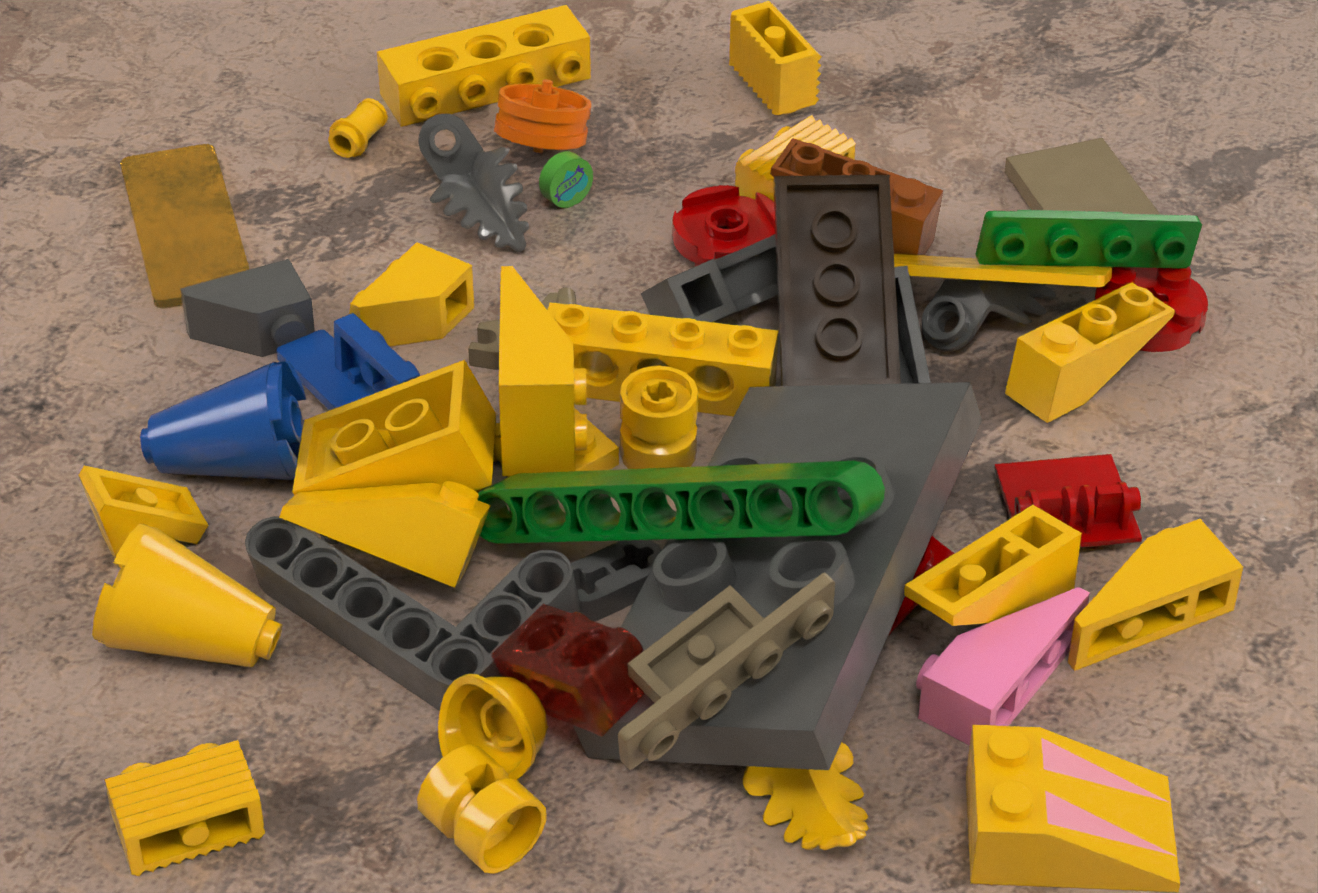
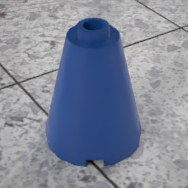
M290 361L272 362L152 414L148 420V428H143L140 434L141 449L146 462L149 464L154 463L158 471L163 474L294 480L304 423L297 401L306 400L297 371Z

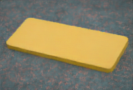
M894 254V267L907 266L909 276L1104 287L1111 280L1112 267L982 265L979 264L977 258Z

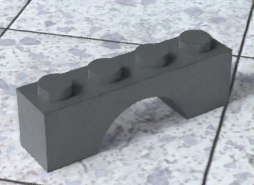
M775 234L715 260H709L667 278L641 293V296L650 315L681 319L691 318L698 321L715 323L778 295Z

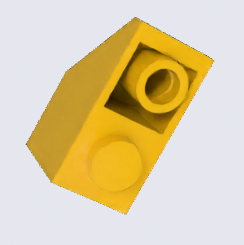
M416 242L399 259L391 262L386 271L365 290L357 293L350 303L349 314L354 313L372 331H378L390 347L443 339L474 309L472 265Z

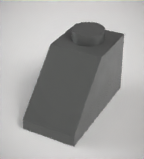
M289 259L180 288L186 331L190 339L264 357L277 353V348L315 332L312 299Z

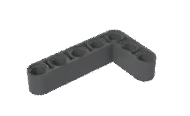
M277 516L262 519L253 525L245 539L246 550L259 585L268 596L439 711L447 688L462 675L477 674L485 678L513 677L520 681L575 624L580 616L581 604L570 560L562 553L554 550H540L522 559L455 627L302 526Z

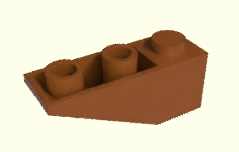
M794 138L791 139L771 167L770 174L774 178L775 176L889 175L894 254L925 255L934 241L943 190L923 184L913 178H906L877 168L865 161L854 160L823 149L816 144L806 143Z

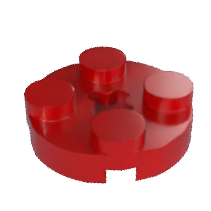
M719 185L694 191L682 200V209L678 213L675 211L672 217L673 243L679 253L686 259L694 262L695 266L712 259L721 258L775 234L774 202L756 192L755 200L750 197L739 196V187ZM726 226L728 229H722L719 227Z
M1112 267L1111 280L1104 287H1096L1094 300L1132 282L1139 287L1149 290L1154 297L1175 310L1173 317L1140 349V351L1146 352L1173 351L1189 344L1191 335L1197 331L1200 334L1203 330L1208 310L1207 295L1202 286L1191 278L1192 271L1190 267Z

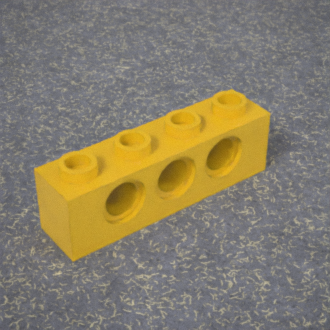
M567 5L377 51L380 94L401 127L427 121L438 114H454L497 103L499 90L506 85H542L543 80L547 79L553 81L552 86L559 87L591 78L590 36Z
M549 303L548 312L573 342L574 368H586L587 398L620 402L621 385L629 374L645 367L656 365L668 366L687 373L695 381L698 388V412L734 417L750 387H770L776 385L779 330L755 328L748 325L738 326L698 321L691 318L681 319L641 314L634 311L584 307L577 304Z

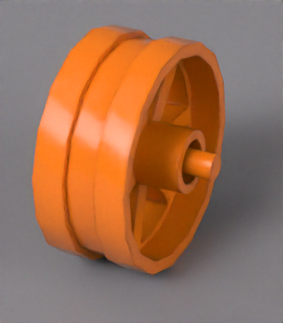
M547 79L543 80L542 85H506L499 90L498 107L500 109L499 113L496 114L494 132L511 142L533 147V152L543 153V149L569 150L580 148L586 144L588 127L586 122L590 119L591 101L576 92L552 86L553 81Z

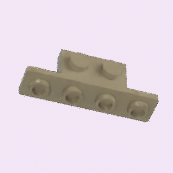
M826 572L822 573L765 618L729 585L628 663L629 677L654 704L619 731L620 761L629 770H632L645 759L649 761L659 759L673 747L679 737V733L699 717L702 720H706L717 714L726 705L732 691L750 677L759 679L768 674L778 664L784 650L801 637L808 640L819 634L833 617L835 581Z

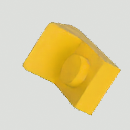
M85 465L78 474L100 532L114 559L129 534L139 524L156 527L174 540L193 544L199 542L209 526L187 487Z

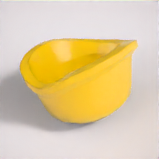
M477 674L462 675L447 688L440 706L438 738L442 756L444 757L462 746H479L504 768L509 775V779L518 780L530 769L534 763L535 756L545 742L548 728L546 712L538 696L526 684L513 677L485 678Z

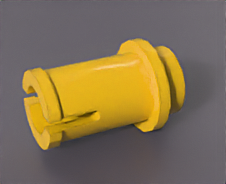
M366 98L346 118L336 120L329 130L328 142L331 149L337 155L344 158L360 156L367 149L368 140L387 123L388 115L384 106L374 99Z

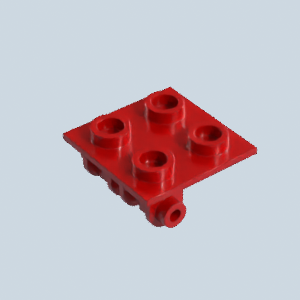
M1112 454L995 464L994 469L1010 519L1034 505L1082 533L1080 548L1142 542V535L1133 511H1139L1141 508L1140 491L1137 486L1128 487L1126 482L1121 481Z

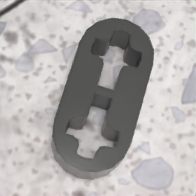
M622 540L572 562L571 566L581 604L580 616L576 623L595 622L632 605L652 570L655 558L662 551L660 545L653 540Z

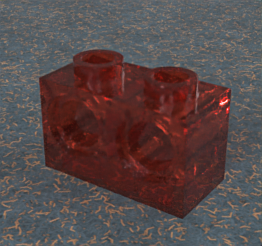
M543 603L491 654L502 677H513L526 684L538 696L547 715L602 737L645 694L628 675V663L644 651L639 640L622 627L614 629L591 621L579 612L569 613Z

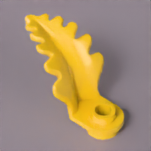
M841 742L829 770L746 767L743 776L745 790L752 796L771 795L762 815L763 821L771 826L791 820L783 835L787 843H793L803 838L801 847L806 850H812L818 846L822 850L838 846L849 847L854 845L857 840L863 839L866 836V831L869 829L867 823L863 822L868 819L866 811L850 803V801L864 796L863 789L853 780L840 774L853 765V754L843 742Z

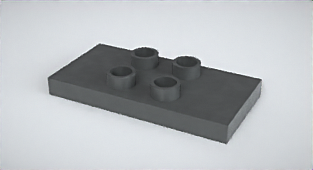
M971 382L750 387L708 466L853 460L865 462L873 467L882 478L885 487L882 505L876 512L847 533L839 535L668 539L662 551L655 558L651 572L571 718V722L587 757L620 759L619 731L654 704L629 677L628 663L729 585L765 618L815 578L826 572L835 581L834 613L828 625L815 637L808 640L801 637L784 650L780 661L768 674L759 679H753L752 677L747 679L732 691L729 701L717 714L706 720H702L700 717L679 733V737L673 747L662 757L654 761L829 770L905 598V584L913 580L982 422ZM838 487V494L842 502L848 507L853 508L851 497L845 490ZM779 489L782 502L793 510L790 498ZM722 492L725 504L734 511L731 499Z

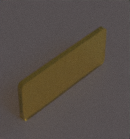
M200 144L128 156L121 160L122 176L153 302L156 307L165 309L183 306L180 288L249 270L214 146Z

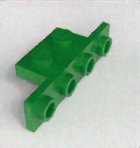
M1061 210L988 211L984 216L975 256L979 264L1187 268L1191 264L1202 223L1196 215L1123 214L1122 212Z

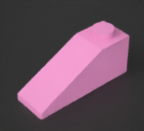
M1077 587L957 635L940 656L932 654L925 661L918 674L916 688L921 690L918 719L969 746L972 725L1009 726L1069 653L1074 620L1088 605L1090 592Z

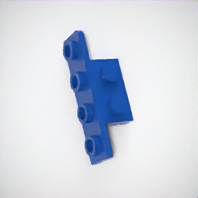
M354 313L334 321V338L326 330H318L277 348V360L279 362L290 361L297 371L301 383L328 410L420 376L419 371L412 362L405 361L386 343L384 337L378 331H372Z

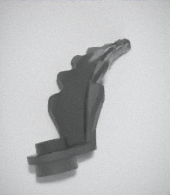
M438 114L429 118L419 132L418 143L421 153L441 181L439 187L431 195L430 202L437 203L450 198V201L443 210L446 216L467 210V213L461 220L463 228L469 229L476 223H480L478 229L480 239L486 240L496 235L495 245L497 248L510 246L516 252L523 251L526 247L524 234L529 229V224L518 219L527 212L528 208L525 202L513 201L514 197L523 192V186L519 182L505 184L506 180L516 172L518 167L514 162L498 165L509 153V147L503 146L485 152L468 126L459 117L452 114ZM441 130H449L455 136V145L448 151L440 150L435 145V135Z
M945 279L923 312L922 332L926 340L935 348L942 351H955L963 348L972 340L990 311L999 313L1014 321L1029 324L1032 320L1023 311L1037 315H1044L1047 312L1034 297L1051 301L1055 299L1056 293L1046 287V284ZM952 317H959L957 326L951 332L946 333L944 330L946 322Z

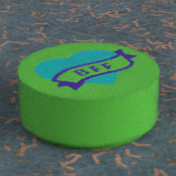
M570 151L554 155L548 160L541 171L539 178L541 194L561 208H570L580 203L592 186V167L586 160Z

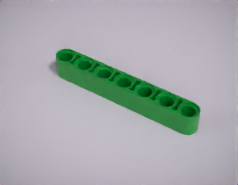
M854 460L519 473L509 476L478 493L477 500L491 505L479 536L488 542L499 544L839 535L847 533L881 507L884 500L885 487L881 476L873 467L865 462ZM838 487L845 490L851 497L853 508L848 507L842 502L838 494ZM779 489L788 495L793 510L782 502ZM722 492L731 499L734 511L725 504ZM666 495H668L673 500L675 507L677 509L676 511H674L668 504ZM611 497L617 502L620 512L613 506ZM558 500L563 505L565 513L560 508Z

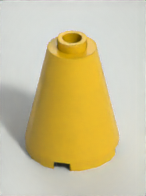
M139 524L129 534L113 562L122 566L114 584L111 586L104 583L99 596L92 636L95 640L109 648L244 667H253L259 657L266 660L271 658L280 639L283 624L274 621L276 615V608L156 527Z

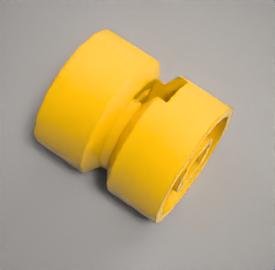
M656 365L641 368L629 374L622 382L620 390V418L622 419L620 455L623 464L628 469L691 467L695 462L697 453L696 420L698 415V388L695 381L687 373L673 367Z
M475 745L456 748L442 757L427 774L417 796L418 810L447 838L454 839L455 845L484 873L496 874L509 869L519 862L533 848L542 834L547 820L546 808L541 801L517 780L509 779V775L504 768L482 748Z

